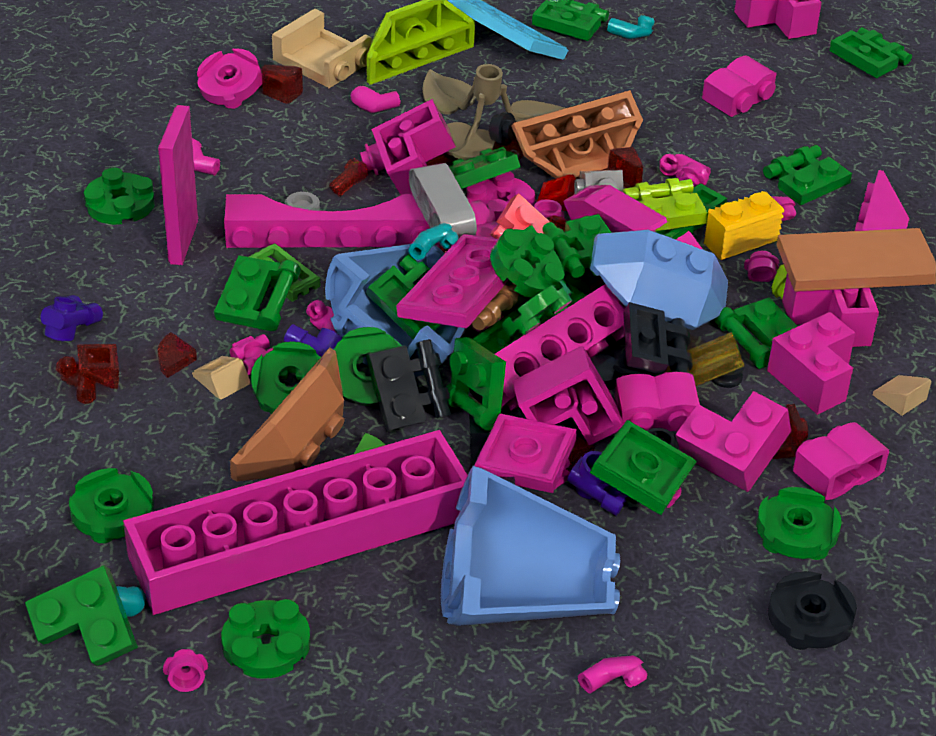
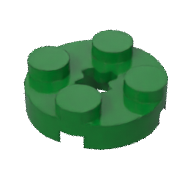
M119 168L105 169L102 172V176L90 182L84 190V201L88 214L99 222L113 225L122 224L123 219L133 218L134 221L146 217L155 205L153 181L148 177L123 172Z
M506 229L490 252L491 264L497 276L503 282L508 278L517 285L514 291L529 298H533L551 285L556 288L558 282L563 280L565 276L561 261L553 250L554 242L544 233H537L535 235L525 230Z
M561 280L556 288L551 285L517 309L521 315L513 321L508 317L501 326L510 338L516 337L519 339L535 329L546 316L548 319H551L568 308L567 305L572 302L570 298L572 292L565 282Z
M375 327L357 328L344 335L342 340L337 343L335 349H333L337 355L343 398L362 406L379 405L371 376H365L363 371L358 372L357 365L363 364V357H366L368 354L402 345L392 336L386 334L385 331Z
M301 342L279 343L273 346V350L264 357L261 355L256 360L251 372V384L253 393L263 411L272 414L297 386L295 384L293 387H286L285 383L280 382L281 379H287L289 373H295L297 380H302L321 358L310 345Z
M118 468L101 469L84 476L75 485L76 492L72 498L71 496L69 498L70 515L73 524L82 533L91 536V539L97 543H108L113 539L125 537L123 520L151 513L154 507L153 492L149 482L142 475L131 471V476L118 474ZM110 500L114 504L119 503L115 506H105V502Z
M787 487L780 489L778 496L771 497L769 500L767 496L762 500L758 510L756 527L758 534L763 539L762 544L764 548L769 552L780 553L792 558L820 560L828 555L829 550L838 541L841 529L840 512L835 505L832 510L830 506L825 504V497L816 491L801 487ZM794 519L802 520L804 526L793 524Z
M289 599L280 601L261 600L248 604H236L229 610V618L222 628L223 654L231 666L233 662L237 667L243 669V674L250 677L264 679L285 675L294 669V664L300 661L302 657L304 660L309 652L310 628L308 621L299 612L298 604ZM262 634L274 635L271 638V643L262 644L261 638L256 637Z

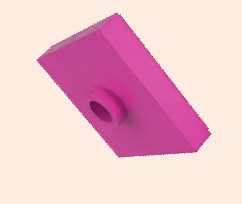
M499 413L474 466L480 467L498 477H515V485L553 493L575 444L576 429Z

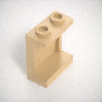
M313 9L272 34L273 60L331 88L362 67L367 66V54L372 38L365 34L354 42H350L324 29V13Z

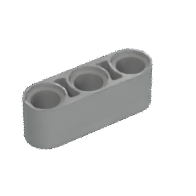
M446 163L410 169L409 183L411 192L429 227L432 228L441 223H447L453 226L451 229L458 234L459 238L463 234L475 236L477 224L474 211L449 166Z

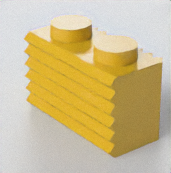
M764 191L754 193L749 198L744 197V200L738 199V202H727L721 205V207L709 209L704 244L720 260L775 242L778 239V235H780L779 230L782 229L780 224H782L781 219L784 218L782 214L784 209Z

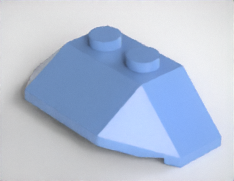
M650 230L603 233L595 236L590 269L596 276H601L607 287L626 307L631 302L662 310L665 313V321L670 322L674 318H681L685 321V327L691 330L715 319L720 315L722 309L726 307L728 279L714 253Z

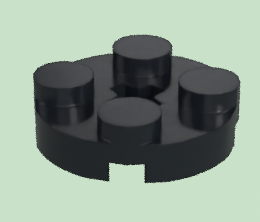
M811 571L795 572L783 577L777 583L776 589L770 597L768 617L772 626L781 636L786 638L789 646L798 650L828 648L847 640L851 635L857 605L854 596L844 584L836 579L834 585L828 581L820 580L822 574ZM806 605H810L813 610H821V612L813 614L804 609Z

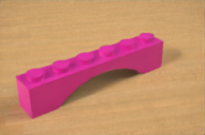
M226 194L224 218L226 248H263L274 243L279 247H392L412 244L422 231L430 228L412 194H402L390 201L372 207L333 212L292 207L274 201L262 194Z

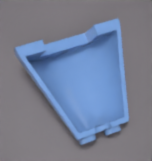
M411 244L341 253L333 257L327 272L325 294L326 300L331 301L334 316L330 319L337 334L343 337L349 331L357 328H379L392 336L402 346L406 345L410 360L420 358L416 343L431 339L434 353H439L441 363L448 359L454 350L455 338H460L465 328L442 324L434 331L427 325L419 330L413 340L365 294L367 288L393 265L404 275L407 274L399 264L409 254ZM434 245L423 259L415 260L418 263L424 262L431 269L445 253ZM363 357V364L368 366L366 357ZM424 371L415 372V377L424 375Z
M472 466L456 505V509L460 510V513L455 520L454 529L449 531L443 562L441 609L443 617L448 618L447 623L463 626L615 614L620 600V592L618 589H615V582H611V578L617 575L620 566V554L615 552L616 535L480 467Z

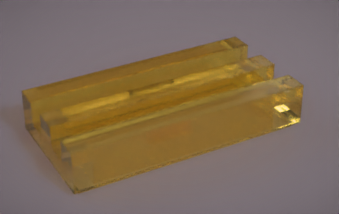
M732 332L687 350L692 356L693 364L689 374L693 375L696 386L745 366ZM669 366L665 370V373L672 372Z

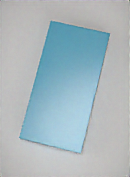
M448 0L470 18L528 51L562 60L565 59L568 52L567 47L482 0Z

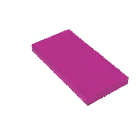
M177 105L173 110L158 151L168 261L170 264L183 265L198 224L190 107Z
M463 234L396 305L397 316L399 318L468 328L509 280L506 278L503 282L497 276L491 264L490 252L498 239Z

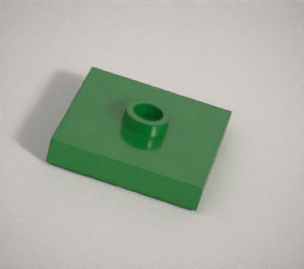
M627 420L596 460L590 473L657 514L662 515L693 470L697 461Z

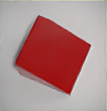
M569 174L544 182L537 202L540 200H554L560 203L563 211H567L563 201L575 194L574 183L576 178L574 175Z

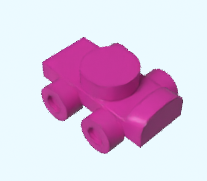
M261 334L255 339L249 336L232 344L229 352L231 357L243 360L247 374L251 375L256 360L261 355L264 357L273 348L265 350L270 347V343L266 335Z

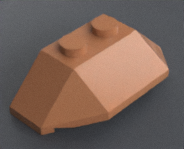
M626 91L512 124V129L524 157L555 179L569 174H573L577 179L580 178V171L608 170L621 166L643 119L631 91Z
M330 347L326 350L323 356L233 456L230 460L231 478L238 482L272 478L297 471L303 465L308 467L318 456L322 442L327 437L333 438L337 435L345 419L343 418L344 398L335 350Z

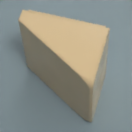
M221 356L194 370L192 373L195 379L221 400L250 384V379L242 359Z
M898 375L873 391V396L903 416L927 400L931 380L922 377Z

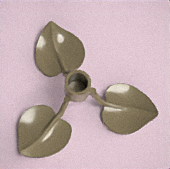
M483 64L476 69L472 86L461 80L442 76L431 69L427 72L423 83L422 93L424 102L433 99L441 114H453L459 108L466 110L477 99L478 104L472 127L462 122L447 124L456 147L446 153L463 160L480 155L482 150L493 149L495 141L491 140L489 131L478 129L483 106L495 103L500 95L506 112L512 113L517 122L566 108L532 100H521L510 105L506 93L507 86L501 84L503 72L498 66L492 64Z

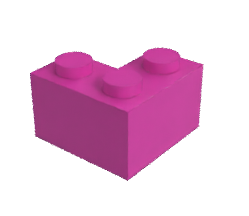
M736 0L734 12L747 28L775 23L787 38L791 39L816 34L822 2L820 0Z
M433 99L372 129L387 174L400 195L412 194L409 183L410 169L427 166V161L456 147L449 128Z
M787 274L782 302L787 316L796 325L807 323L831 312L856 332L853 347L872 345L879 311L870 288L795 292Z
M828 312L774 337L767 371L818 415L845 402L847 399L853 367L849 365L856 332L833 313Z
M583 345L512 381L518 405L527 419L556 425L572 417L589 446L618 432L623 426L617 404Z
M753 391L732 422L697 404L675 435L679 450L695 459L697 465L748 492L790 434L791 426L787 408Z

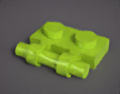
M678 178L666 179L665 183L649 185L648 182L636 183L635 187L623 189V193L666 217L668 222L656 229V231L707 224L708 212L699 195L693 193L694 187L691 179L679 181Z

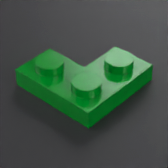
M105 565L25 602L37 641L43 645L80 629L91 663L96 666L107 663L138 648L111 570Z

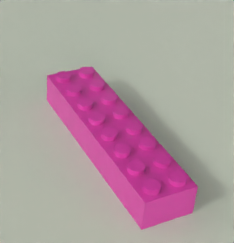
M437 430L123 520L127 554L140 586L145 593L153 615L455 524V520L460 513V510L456 509V505L468 475L441 431Z

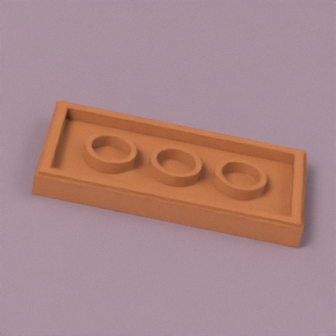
M920 228L778 235L776 245L795 292L936 284V261Z

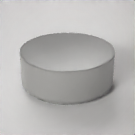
M296 192L289 195L285 200V204L292 207L320 211L319 198L309 192Z

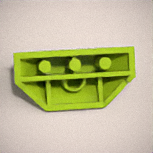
M422 0L387 12L375 32L367 54V83L370 85L474 47L475 21L448 0Z

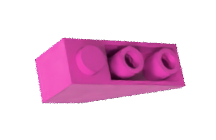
M878 170L875 183L868 182L855 231L907 229L909 217L884 171Z
M591 185L563 201L571 220L599 214L612 233L638 230L656 232V229L668 222L665 216L611 185Z

